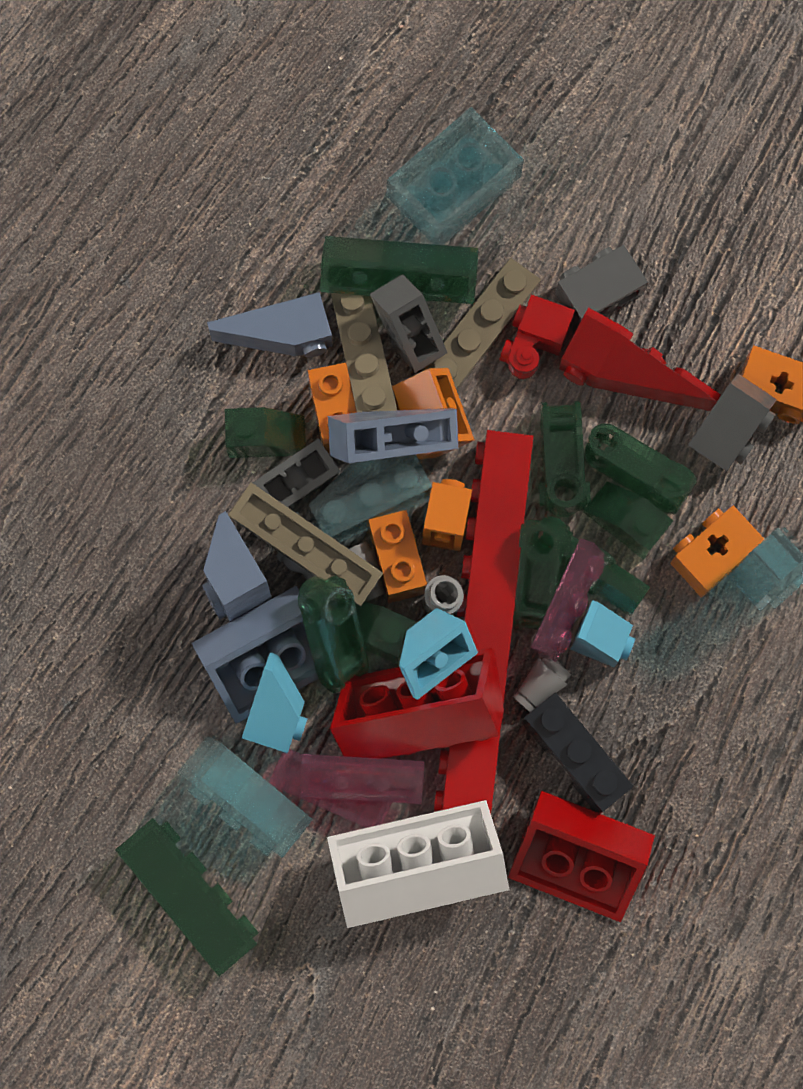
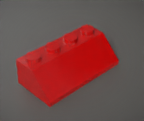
M493 647L478 650V654L418 700L413 698L400 667L344 678L330 730L347 764L370 763L382 758L410 755L418 751L447 748L454 744L475 740L483 741L499 736L504 707Z

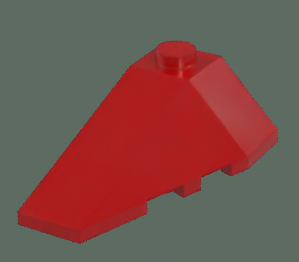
M588 307L560 363L559 369L564 371L563 375L569 381L580 386L587 384L592 388L706 411L713 409L721 394L683 368L674 367L673 370L666 366L667 363L662 358L663 354L653 347L649 349L640 348L630 341L634 335L631 331Z

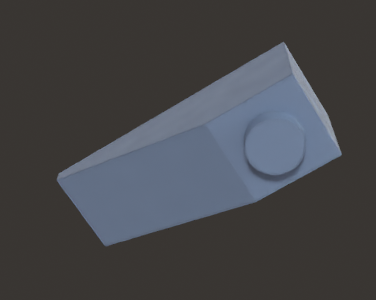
M320 292L207 322L211 339L214 342L291 356L304 354L308 358L324 354L327 348L333 347L332 333Z
M454 408L370 411L328 416L330 456L346 463L459 449L457 409Z

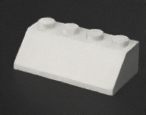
M486 800L327 837L347 928L509 890L503 852Z

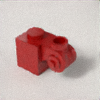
M531 294L527 306L520 304L512 324V326L518 328L514 341L506 339L499 360L508 364L509 371L516 378L529 379L536 373L539 364V354L536 349L559 356L575 310Z

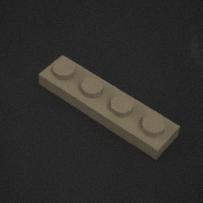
M510 257L444 342L448 353L424 367L422 371L429 368H449L454 385L458 391L514 319L519 305H525L531 294L538 288L541 279Z
M369 286L331 293L357 413L396 411V402L370 297Z
M251 482L228 514L230 519L359 607L364 603L383 572Z

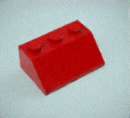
M541 791L508 878L621 922L648 866L655 835Z

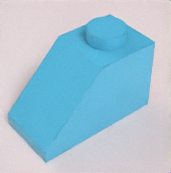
M592 600L584 614L570 650L615 667L620 658L627 661L635 642V638L629 636L633 625L601 603Z
M436 608L406 631L399 667L413 698L418 700L478 654L466 622Z
M271 652L269 654L242 738L288 753L292 739L301 740L308 718L300 716L305 701L277 654Z

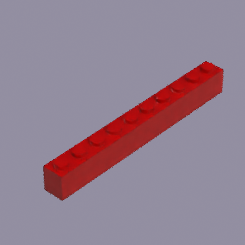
M487 430L485 442L477 441L475 464L482 465L481 478L473 479L470 502L477 503L476 517H468L466 540L473 541L472 555H464L461 578L469 580L467 594H464L462 605L457 610V617L464 618L477 651L493 647L504 704L534 435ZM500 734L483 741L475 740L454 744L449 747V751L441 750L438 774L446 775L444 791L436 790L433 812L486 800L491 814Z

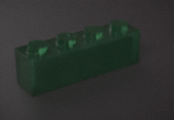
M325 236L321 262L320 292L370 296L372 292L403 274L423 294L426 301L474 304L478 248Z
M152 818L117 847L115 851L219 977H223L259 946L258 942L254 939L259 934V931L244 914L239 918L234 915L228 907L233 900L219 883L213 887L210 886L202 876L207 871V868L193 852L186 856L176 843L182 838L166 820L160 825L157 820Z

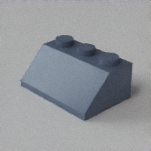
M227 512L221 513L217 519L203 569L208 582L203 584L202 587L219 620L227 617L229 622L271 600L272 597L266 578Z
M297 586L191 643L235 724L249 717L270 652L279 656L298 690L340 667L311 607Z

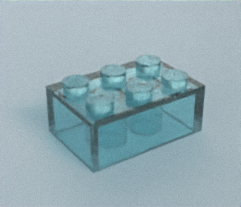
M470 107L387 179V197L439 249L521 177L524 159Z

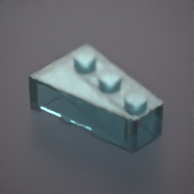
M416 454L351 463L309 504L310 516L317 528L341 543L367 530L368 519L408 510L428 500L432 484Z
M778 527L743 559L729 578L760 612L769 604L776 609L803 584V546L786 527Z
M209 736L203 740L177 772V774L191 784V787L187 790L191 795L205 806L212 801L223 811L218 817L236 832L241 826L253 835L249 842L267 857L273 851L283 858L313 821L311 817L227 747Z

